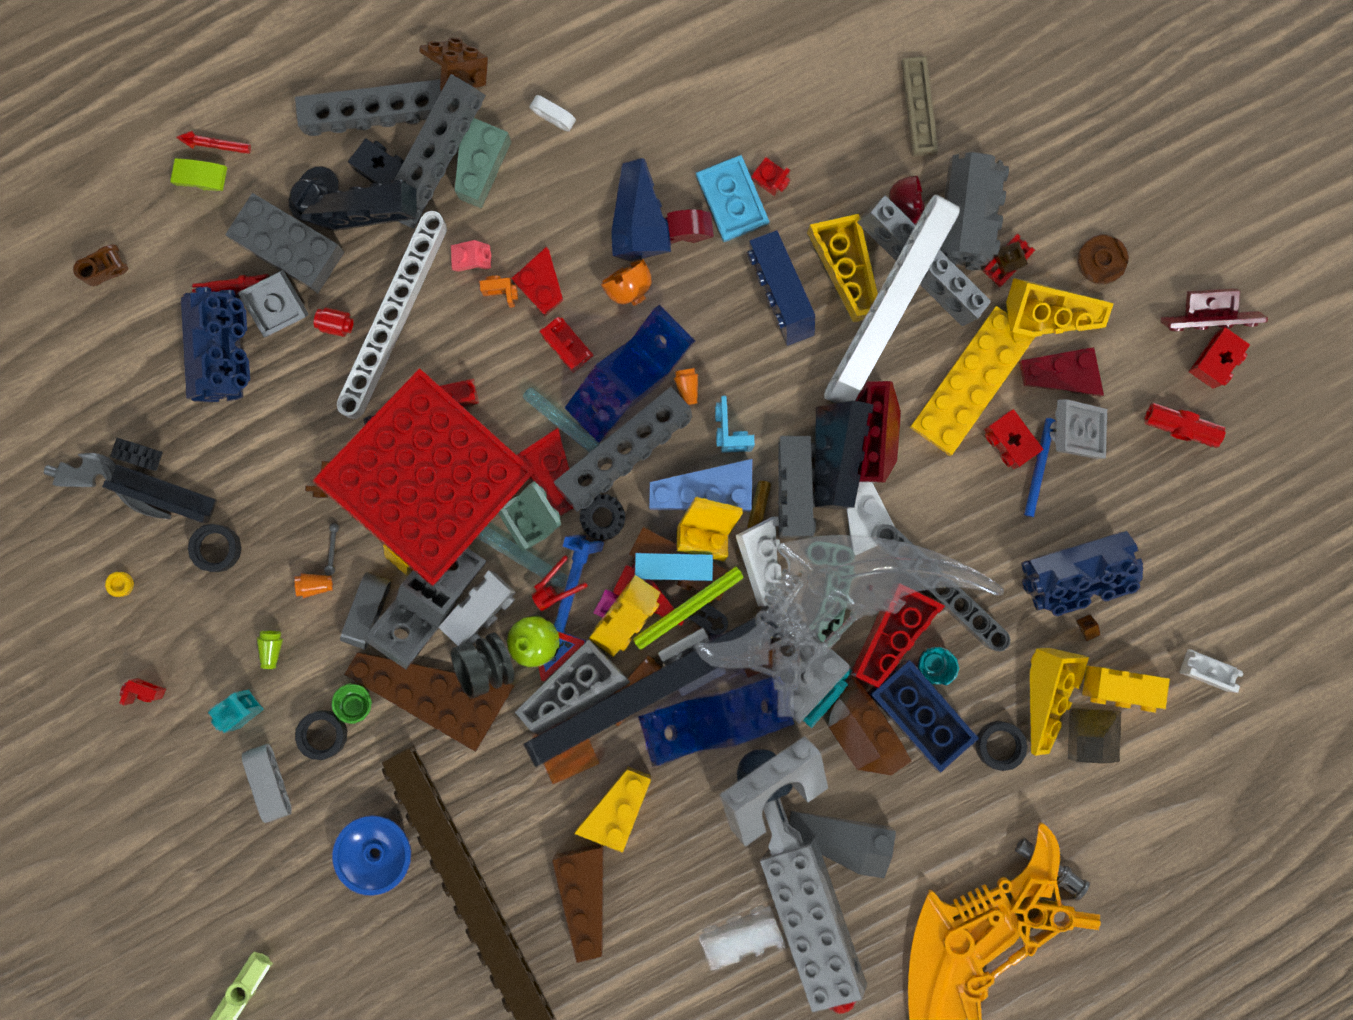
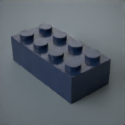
M904 659L893 669L879 688L874 686L867 692L928 763L940 773L979 739L910 660Z

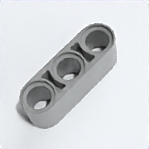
M265 744L243 752V766L262 821L268 823L291 815L290 800L271 746Z

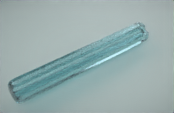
M530 387L526 390L523 398L589 453L600 445L598 441L533 388Z
M487 526L479 534L478 538L542 578L553 568V566L527 550L522 552L517 544ZM558 570L548 582L562 589L567 583L568 576Z

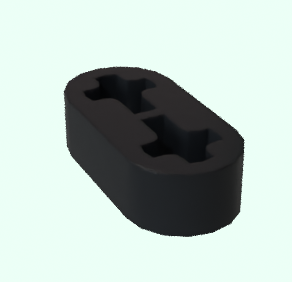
M708 603L700 608L706 613L704 618L699 614L688 617L714 635H720L728 628L727 617ZM711 616L714 619L721 617V623L724 625L723 628H717L715 631L712 630L713 624L706 620L707 617Z

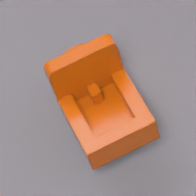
M488 276L485 278L486 280L479 281L480 291L483 296L506 294L509 307H515L514 300H518L517 285H512L510 278Z

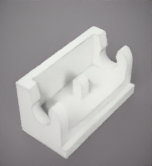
M1190 649L1187 650L1179 672L1224 691L1238 693L1240 688L1235 683L1236 678L1243 676V672L1236 667Z

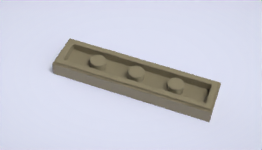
M927 56L902 58L901 66L912 157L937 154L938 144Z

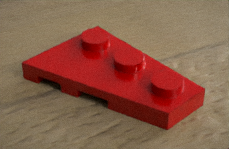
M557 428L518 453L517 456L535 471L530 478L544 489L551 507L555 508L561 517L574 508L558 492L554 484L555 480L569 470L559 429Z

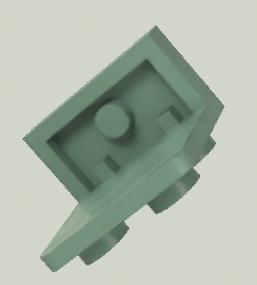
M536 482L530 483L519 496L509 500L498 512L522 552L547 539L561 526L559 513L555 508L551 507L544 489L538 486Z

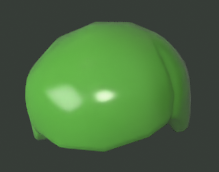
M346 684L341 686L333 695L332 710L339 720L344 723H358L364 720L371 712V697L368 691L361 685Z

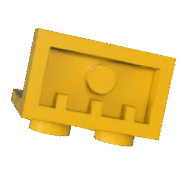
M695 497L677 526V551L697 555H713V559L725 562L728 557V535L743 514V509L730 504Z

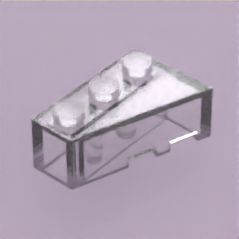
M764 905L755 907L750 911L751 914L742 918L740 915L731 917L726 921L727 924L718 928L717 925H712L702 931L703 934L699 935L700 943L711 971L741 962L743 957L755 953L756 956L763 955L764 948L776 944L778 949L786 947L770 906L766 908Z

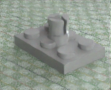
M1067 399L1057 400L1055 412L1057 421L1053 422L1050 426V429H1057L1056 432H1050L1052 440L1055 441L1056 451L1094 459H1106L1107 409Z
M814 633L811 634V639L800 646L761 688L799 724L851 668L830 647L822 643Z

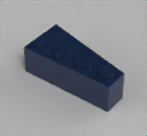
M776 230L749 240L750 251H747L749 262L752 266L755 265L757 269L756 276L758 282L765 289L766 300L769 307H772L776 323L782 332L786 345L789 346L815 336L814 310L778 231Z

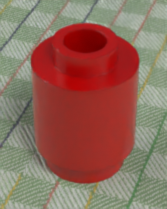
M324 308L317 309L313 324L314 328L319 329L322 333L345 337L347 333L352 332L354 320L348 312Z

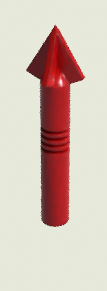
M193 131L176 137L192 149L196 145L250 154L251 152L250 144L194 135Z

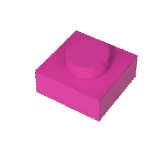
M605 589L593 613L603 618L619 595Z

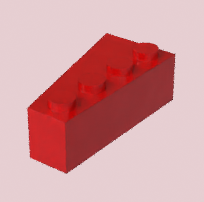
M893 583L850 675L879 688L900 662L899 660L911 649L917 638L929 627L931 621L942 611L945 605L900 583Z

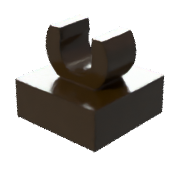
M1019 241L1000 248L998 255H994L1002 275L1028 265Z

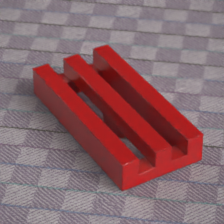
M1016 234L1007 245L1019 241L1022 250L1026 252L1025 258L1027 260L1035 249L1033 247L1030 248L1027 245L1028 243L1025 240L1022 241L1020 239L1021 236ZM994 258L982 271L1001 287L1017 270L1006 274L1000 280L997 277L1001 273L1000 268L994 273L990 270L997 263L996 258Z

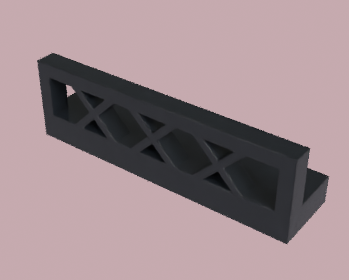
M118 464L111 481L104 480L102 488L201 523H209L217 499Z

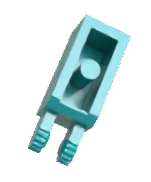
M249 690L234 692L221 703L215 705L208 713L212 717L211 723L218 731L227 733L242 728L264 709Z

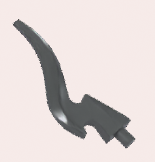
M81 453L78 456L82 458L83 463L79 468H74L64 462H60L58 468L50 465L44 468L45 475L54 477L52 485L59 487H95V478L99 474L106 480L111 481L116 464L109 457L101 454ZM115 492L127 506L138 513L154 518L171 519L172 515L159 511L145 502Z

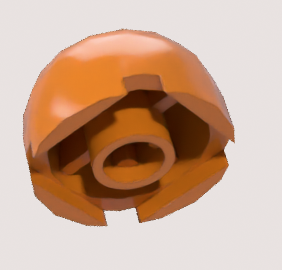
M644 259L630 263L631 266L625 269L622 267L602 281L601 286L612 301L618 304L631 302L635 306L646 299L644 294L650 289L652 280L650 270Z

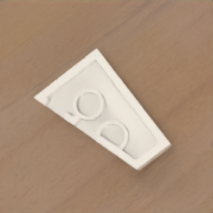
M859 482L855 508L846 509L849 535L855 557L877 546L871 537L872 531L876 526L881 524L894 526L873 483ZM883 529L880 532V540L886 542L890 539V532L887 529Z

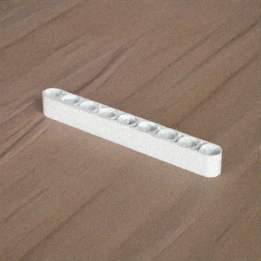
M934 195L930 199L829 382L824 394L825 399L833 403L855 401L959 214V206L938 195Z
M428 211L421 217L337 400L339 412L350 419H358L363 415L446 234V223L436 211ZM432 221H439V226L436 229H428V225ZM422 243L429 244L427 251L418 252V247ZM411 266H419L416 274L408 275V269ZM401 288H408L409 291L405 297L399 298L397 296ZM392 310H397V318L391 321L387 320L388 313ZM387 333V340L384 343H377L378 335ZM376 355L377 362L375 365L367 366L368 357ZM360 378H366V386L362 389H357V381ZM354 400L356 408L352 412H347L346 404Z

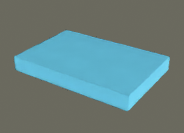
M742 155L696 172V178L723 243L769 225V219Z

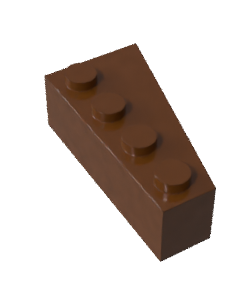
M595 844L555 854L552 859L576 963L599 958L603 954L604 845Z

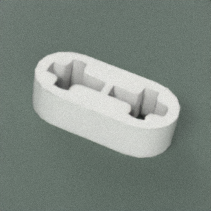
M539 95L535 96L529 106L537 115L565 131H570L576 121L575 117L569 112Z

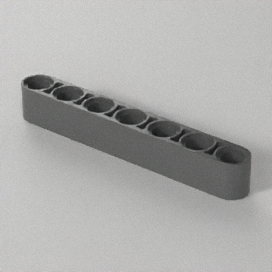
M881 524L873 529L871 537L875 545L935 601L945 605L944 609L988 649L999 652L1008 648L1011 640L1008 632L896 527L889 524ZM883 529H887L890 532V539L886 543L880 540V532ZM902 546L907 547L909 555L905 560L900 559L898 551ZM923 563L927 567V573L925 576L920 577L917 574V567ZM939 581L945 583V591L942 594H938L935 589ZM958 598H961L964 603L960 611H956L954 608V602ZM979 615L982 619V624L975 629L973 619ZM998 632L1000 641L997 645L993 646L991 637Z

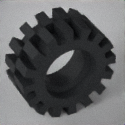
M116 437L110 457L157 471L163 452Z
M598 494L590 506L580 509L579 519L582 528L594 539H612L624 527L625 511L623 506L615 497H611L608 494ZM598 508H607L612 513V521L606 527H599L593 521V514Z

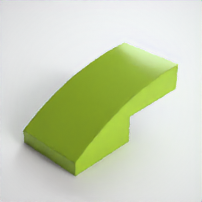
M175 159L170 183L176 186L198 187L202 190L223 191L227 167L204 161Z

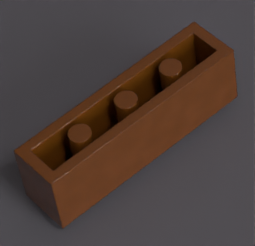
M644 527L629 553L633 557L631 561L633 563L636 562V553L689 554L677 551V544ZM713 563L712 581L679 580L676 585L689 592L692 588L702 591L729 571ZM724 592L714 599L720 601Z

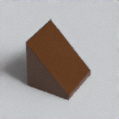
M1091 614L1076 621L1086 642L1100 636L1099 624Z

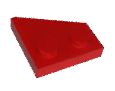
M545 247L516 273L511 280L546 317L563 301L550 251Z

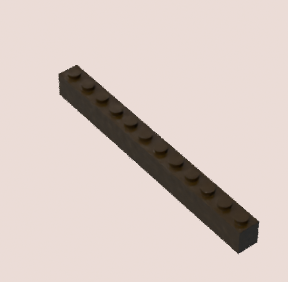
M412 746L382 762L384 766L382 773L388 782H392L397 802L400 805H404L409 825L412 828H416L419 834L417 839L421 848L424 851H428L431 857L429 862L433 871L436 874H440L443 880L441 883L443 891L447 897H452L455 903L453 908L459 920H464L467 926L465 931L471 943H476L479 949L477 954L483 966H488L491 972L490 980L496 990L500 989L504 997L502 998V1003L508 1013L511 1012L515 1020H557L415 747Z

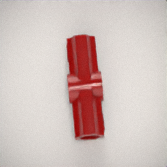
M1155 403L1150 405L1144 418V424L1169 432L1170 436L1184 441L1193 440L1214 448L1220 446L1226 434L1225 427L1200 419V416L1196 413L1186 410L1176 411Z

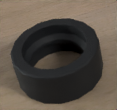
M217 524L203 525L195 530L188 544L189 558L193 564L201 570L209 572L227 571L233 567L240 558L242 549L240 539L235 531L227 526ZM213 533L223 535L229 543L227 557L218 563H210L201 555L202 541L206 536Z
M320 710L306 715L299 722L295 731V741L298 749L304 756L312 760H324L335 756L343 749L347 741L348 731L345 723L339 720L334 712ZM326 720L335 727L336 740L329 749L317 750L308 743L307 730L313 722Z
M1003 721L990 722L982 727L977 735L979 738L975 743L977 755L983 763L995 770H1013L1026 757L1028 748L1026 737L1019 728L1011 723ZM996 731H1006L1015 739V753L1008 760H995L987 752V740Z

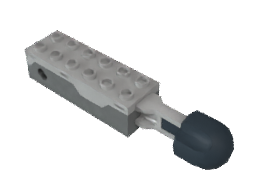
M766 749L752 750L745 754L738 764L737 780L740 781L775 757L776 754ZM788 783L776 790L763 807L773 836L769 843L770 850L765 853L760 862L812 1012L828 1008L837 1014H842L852 1010L856 1001L862 1000L867 982L816 836L802 840L800 832L789 825L780 797L791 792L793 786L792 783Z

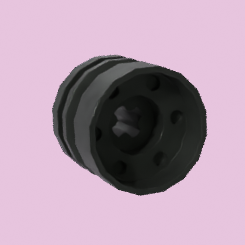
M495 632L486 635L485 638L480 637L476 639V648L470 642L452 648L451 659L454 671L462 689L470 699L488 693L489 683L494 688H500L502 683L507 685L514 681V670L509 653L503 641Z

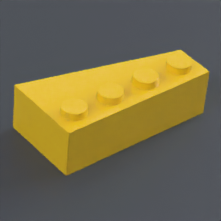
M859 214L810 224L807 231L853 323L865 319L878 295L863 229L857 223L860 219Z

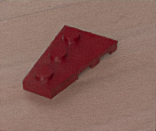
M1094 347L1019 361L1023 386L1069 391L1076 394H1090L1097 397L1104 396Z

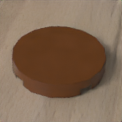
M1101 234L1093 236L1082 245L1078 252L1077 263L1080 272L1087 280L1094 284L1105 285L1113 283L1124 274L1129 256L1127 248L1121 240Z

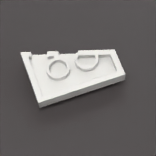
M771 517L736 535L758 606H766L782 597L781 566L777 564V549H780V540H776V526H779L778 517Z

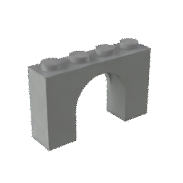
M805 736L720 794L730 829L745 847L766 832L762 810L769 797L780 787L792 782V786L807 802L828 789L821 752Z

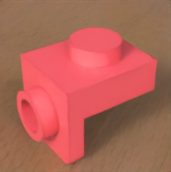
M476 240L451 245L452 270L459 272L477 267L485 270L491 269L490 245Z

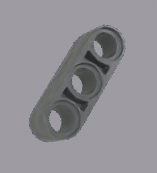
M369 572L364 574L342 630L341 642L363 650L368 647L369 643L364 641V637L380 617L391 587V580Z

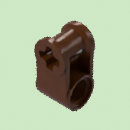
M113 244L104 246L98 251L77 260L73 266V272L85 284L98 286L107 280L126 273L129 268L127 264L122 262L118 254V246ZM89 268H93L92 274L85 277L86 271Z

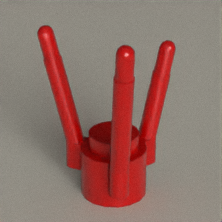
M563 556L543 580L534 586L536 592L532 594V599L541 611L588 586L587 583L579 584L560 594H557L551 585L545 586L566 562L567 556Z

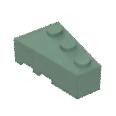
M475 118L459 145L455 192L460 200L482 209L510 147L511 140L508 132Z

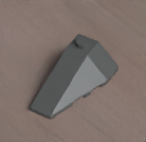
M797 811L790 812L789 825L800 832L802 840L816 836L823 856L857 874L885 878L893 856L896 831L892 827Z

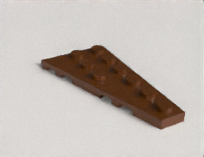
M360 652L355 655L344 674L475 752L478 750L515 687L514 684L504 685L502 683L500 688H494L489 683L488 693L470 699L462 689L455 672L413 663L405 669L392 659Z

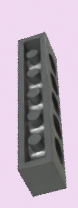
M452 74L448 78L394 179L404 180L406 184L417 189V219L398 221L413 229L421 219L425 207L432 198L438 183L444 176L452 157L456 154L458 146L465 133L469 130L470 124L477 111L481 108L486 96Z
M441 79L295 97L298 127L304 134L319 136L322 132L328 131L343 133L346 132V129L353 128L368 130L371 126L378 125L393 127L396 123L403 122L417 124L420 120H427L442 92L440 90ZM421 100H429L426 106H418ZM404 103L401 109H393L395 104ZM372 106H379L376 112L369 113V109ZM354 109L353 114L349 116L344 115L346 110ZM323 112H330L327 118L320 119V115Z
M886 195L872 204L857 222L895 261L898 259L916 226ZM939 249L920 285L961 326L977 320L991 303V300Z
M672 387L668 388L555 480L554 484L558 492L576 512L581 508H587L598 494L608 491L613 486L615 480L620 476L623 477L630 473L633 466L640 460L647 459L651 455L652 450L659 444H665L677 429L686 427L692 418L690 406ZM661 417H670L666 422L659 421ZM644 432L651 433L646 438L639 437ZM624 448H631V451L627 454L620 453ZM604 464H612L608 470H601ZM587 479L592 480L590 485L581 486L583 481Z

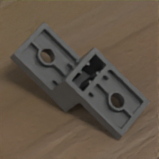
M466 548L454 562L457 569L455 571L447 570L434 586H431L413 570L400 585L395 601L365 635L364 641L407 669L438 631L442 622L450 615L456 600L485 566L486 560ZM403 629L407 632L408 637L399 639L395 636L394 631Z

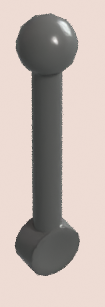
M331 523L329 526L331 531L328 566L324 569L327 575H333L336 571L333 566L336 532L339 530L337 523Z

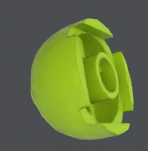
M529 616L519 620L512 626L507 636V648L512 659L519 665L526 667H538L551 661L560 643L555 626L550 621L540 618V616Z

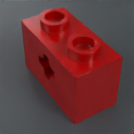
M1225 327L1213 335L1188 372L1212 389L1221 385L1225 386L1234 376L1232 371L1235 366H1239L1248 355L1246 351L1250 344Z
M1014 409L983 429L986 432L985 438L989 444L997 447L1001 453L1000 458L1007 467L1011 466L1012 469L1019 468L1044 450ZM1014 437L1015 441L1012 445H1009L1007 441Z

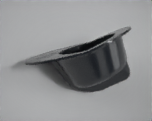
M314 167L307 170L299 181L292 186L289 208L298 220L308 222L302 219V213L318 196L329 194L331 190H339V181L336 174L326 167Z

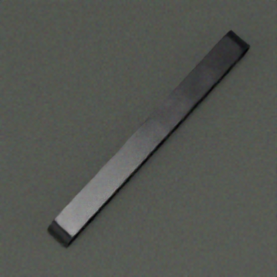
M771 609L534 737L524 743L523 746L534 767H537L765 643L783 631Z

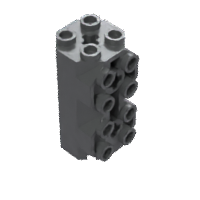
M969 152L965 153V158L959 159V154H956L949 161L944 199L959 206L960 209L940 250L955 265L965 266L967 270H980L981 265H987L989 261H992L993 255H998L1000 248L997 232L1002 228L1003 215H998L997 212L999 206H1003L1005 203L1006 191L1003 190V183L1007 181L1009 166H1004L1001 160H998L996 163L993 155Z

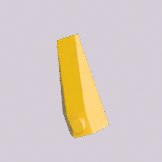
M1013 278L1006 301L1010 331L1032 337L1050 333L1060 334L1073 330L1083 331L1106 328L1114 304Z

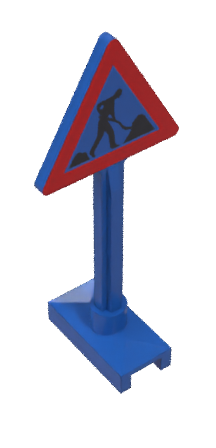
M583 534L565 537L563 547L574 552L572 556L573 563L564 592L578 586L583 565L586 564L589 554L601 552L604 541L590 542L585 540L586 535ZM575 593L561 600L554 624L559 635V648L556 649L554 658L551 661L538 666L541 681L543 682L548 680L586 643V640L564 632Z

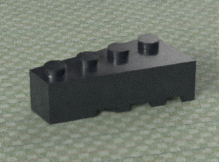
M852 400L816 407L815 507L835 510L855 508L861 476L858 474V467L861 461L864 460L865 452L862 451L864 436H868L870 426L866 424L868 413L872 414L874 404Z

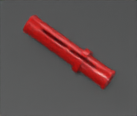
M269 274L248 277L246 275H239L238 278L193 283L192 288L208 287L211 288L212 292L233 290L235 294H238L240 291L270 276Z

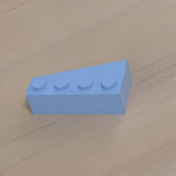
M752 459L650 482L649 508L650 510L687 511L694 498L699 497L723 504H730L742 508L743 512H750L752 510Z

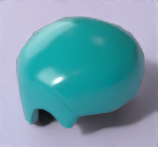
M931 647L927 648L919 656L918 670L932 685L942 684L946 686L957 678L959 664L957 658L948 649Z

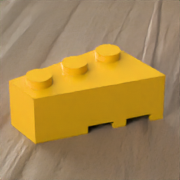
M1086 666L1082 695L1090 697V702L1106 705V700L1115 701V706L1131 709V704L1141 705L1140 710L1156 713V708L1166 709L1170 679Z
M628 766L576 828L574 834L623 853L650 784L651 775Z

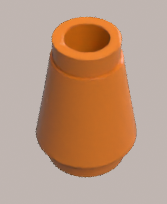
M695 368L675 371L676 377L674 381L680 397L688 405L697 404L698 374L695 373Z
M301 573V576H295L294 578L296 597L303 596V598L333 591L332 576Z

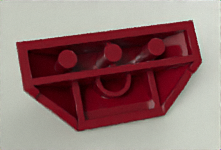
M867 381L855 399L858 402L874 404L872 414L868 413L866 425L870 427L868 436H864L862 451L865 454L864 460L861 461L858 467V474L861 475L859 482L885 483L898 459L901 410L892 381Z

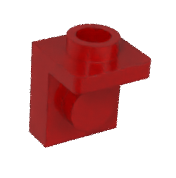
M765 157L752 174L751 179L775 196L779 190L783 192L789 185L791 170L787 167L783 170Z
M139 678L130 679L124 683L119 695L121 699L119 704L123 706L133 704L135 698L151 703L154 700L162 699L166 689Z

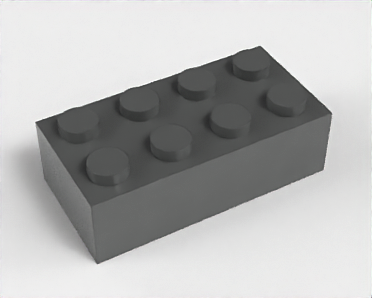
M254 193L250 195L225 234L235 244L278 270H284L286 275L316 293L320 292L344 254V251L338 244Z

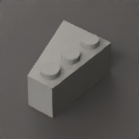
M488 571L484 575L485 579L468 593L469 596L439 626L457 646L468 642L474 645L476 639L480 638L478 633L483 627L486 629L491 627L498 619L495 615L500 609L507 610L515 601L513 596L516 592L493 571Z

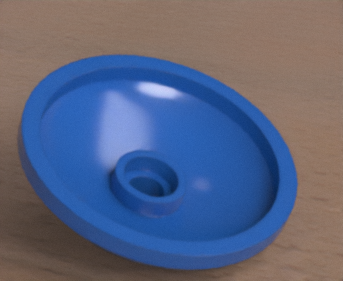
M365 816L348 824L338 835L333 847V866L340 881L350 890L362 895L383 894L397 886L405 877L411 862V846L405 832L392 820L381 816ZM373 848H377L380 851L379 856L376 857L372 854Z

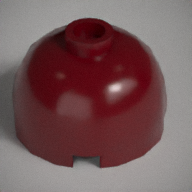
M917 175L900 179L893 184L889 192V199L915 225L925 210V202L922 201L921 196L923 192Z

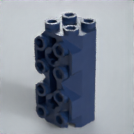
M198 287L195 289V293H184L183 297H181L186 398L194 402H220L219 399L225 398L227 401H235L244 398L243 388L250 381L249 359L245 351L241 349L240 338L247 331V316L243 302L235 297V291L233 290L212 292L211 288Z
M1128 531L1118 532L1021 562L1022 570L1026 579L1022 580L1025 592L1027 594L1031 593L1032 601L1037 611L1046 609L1055 616H1061L1065 613L1088 607L1094 594L1100 596L1103 601H1110L1137 592L1140 588L1139 583L1143 580V563L1141 558H1135L1134 552L1139 550Z

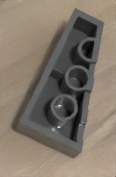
M780 436L778 439V539H809L815 533L816 522L815 518H813L815 493H812V483H815V468H812L811 458H815V443H811V436Z

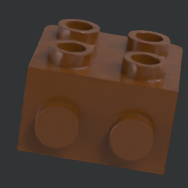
M452 37L448 41H430L426 45L419 46L421 54L441 66V91L451 74L474 88L486 86L488 57L480 53L477 48L465 44L462 39Z

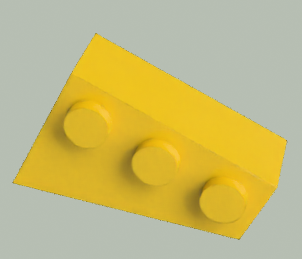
M635 575L596 625L589 640L613 657L619 650L624 651L632 640L630 637L641 630L648 616L651 617L658 608L659 603L656 601L660 592Z

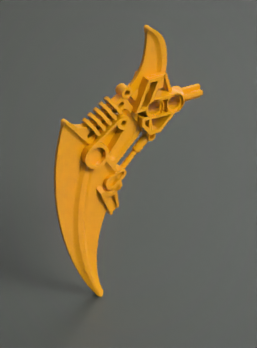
M1043 822L1038 823L1036 844L1028 865L1012 881L1002 877L997 882L998 887L990 891L986 884H984L982 888L985 893L981 894L979 888H976L974 890L977 897L974 898L970 891L967 893L970 900L967 901L965 896L962 895L960 898L963 903L960 904L957 898L953 900L954 904L945 903L939 899L933 890H928L915 927L908 971L909 1020H982L981 1002L988 997V988L994 984L997 976L1009 967L1015 966L1027 956H1033L1038 947L1060 932L1073 930L1074 927L1099 930L1101 925L1100 914L1075 911L1074 907L1065 906L1061 903L1057 885L1060 849L1055 835ZM1011 892L1012 898L1010 901L1005 893ZM1054 892L1055 902L1039 900L1040 897L1051 898ZM1030 909H1039L1037 917H1027ZM1065 912V918L1062 921H1054L1056 913ZM1030 927L1043 929L1036 935L1030 936ZM1021 937L1023 941L1022 948L1008 957L1006 962L991 973L983 972L982 968L1012 946Z

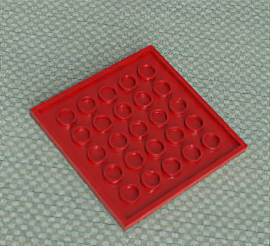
M419 368L312 482L425 581L434 586L535 471Z

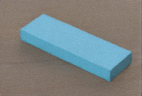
M636 553L635 575L641 579L712 581L713 555Z

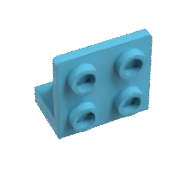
M721 396L720 403H716L715 421L720 422V428H717L716 431L717 447L721 446L722 453L751 452L755 446L754 435H748V431L733 432L732 436H728L727 396Z

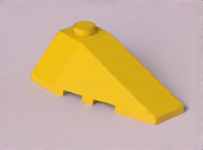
M1036 648L1031 658L1032 665L1030 669L1031 754L1037 756L1050 753L1062 727V723L1059 720L1072 705V702L1068 700L1074 687L1079 689L1083 681L1089 657L1053 648Z

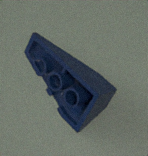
M643 158L622 164L611 230L613 256L628 261L671 252L668 221L664 219L660 208L662 205L660 199L656 198L653 189L654 183L646 160Z

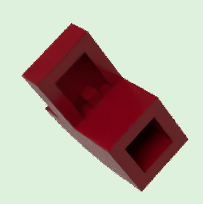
M696 209L678 210L667 213V217L664 218L668 221L671 244L679 241L697 243L714 237L710 212Z

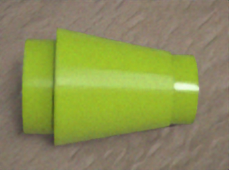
M260 631V637L257 638L260 668H276L283 642L281 632Z

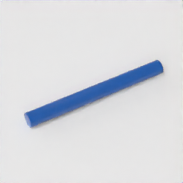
M1051 418L1045 419L1040 445L1044 450L1037 455L1024 515L1028 517H1034L1052 439L1050 432L1054 430L1050 429V426L1056 421Z

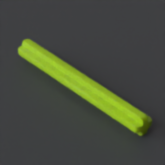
M737 567L733 568L634 637L633 640L637 647L643 649L742 580L743 574Z

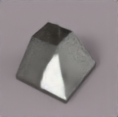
M1070 708L1068 759L1084 763L1103 764L1120 762L1121 711Z

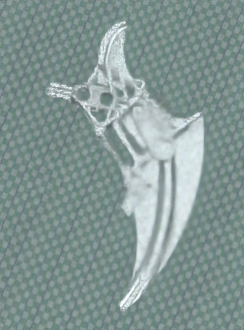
M831 535L805 538L782 543L777 546L779 553L787 560L788 570L784 569L782 571L783 576L777 578L778 582L773 584L774 589L768 591L770 596L766 595L764 597V601L770 606L767 611H760L756 614L755 622L757 625L749 633L736 640L723 643H697L694 649L704 661L713 666L727 669L750 668L772 676L774 690H778V716L794 717V690H798L800 675L816 658L828 654L829 649L841 638V635L854 621L862 618L863 615L873 616L880 610L896 614L906 603L899 598L928 589L946 587L971 588L982 590L995 596L1002 595L1004 589L969 566L919 546L867 536ZM799 572L802 573L801 577L797 576ZM844 607L850 609V617L836 631H833L821 645L812 638L820 633ZM773 609L777 610L775 615L771 613ZM770 620L774 624L779 626V628L775 629L774 627L768 625L767 622ZM780 633L779 641L769 645L772 636ZM786 643L792 648L790 657L782 655L780 652L781 644ZM800 648H810V657L800 667ZM772 650V670L760 667L769 664L768 652ZM784 669L792 674V680L788 684L780 679V672Z

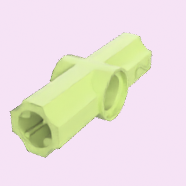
M255 951L251 954L233 984L227 989L224 998L210 1020L238 1019L273 964L269 957ZM237 987L243 988L246 996H240L237 992Z

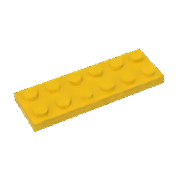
M994 307L910 428L949 456L953 455L1035 337L1011 332L1008 314L999 307Z

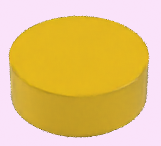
M114 572L105 581L106 591L114 597H125L132 592L134 587L132 577L125 572Z

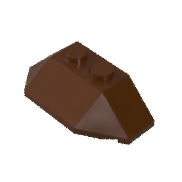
M852 677L846 681L848 685L845 691L830 708L828 728L857 770L891 776L912 761L901 740L873 699L858 680Z

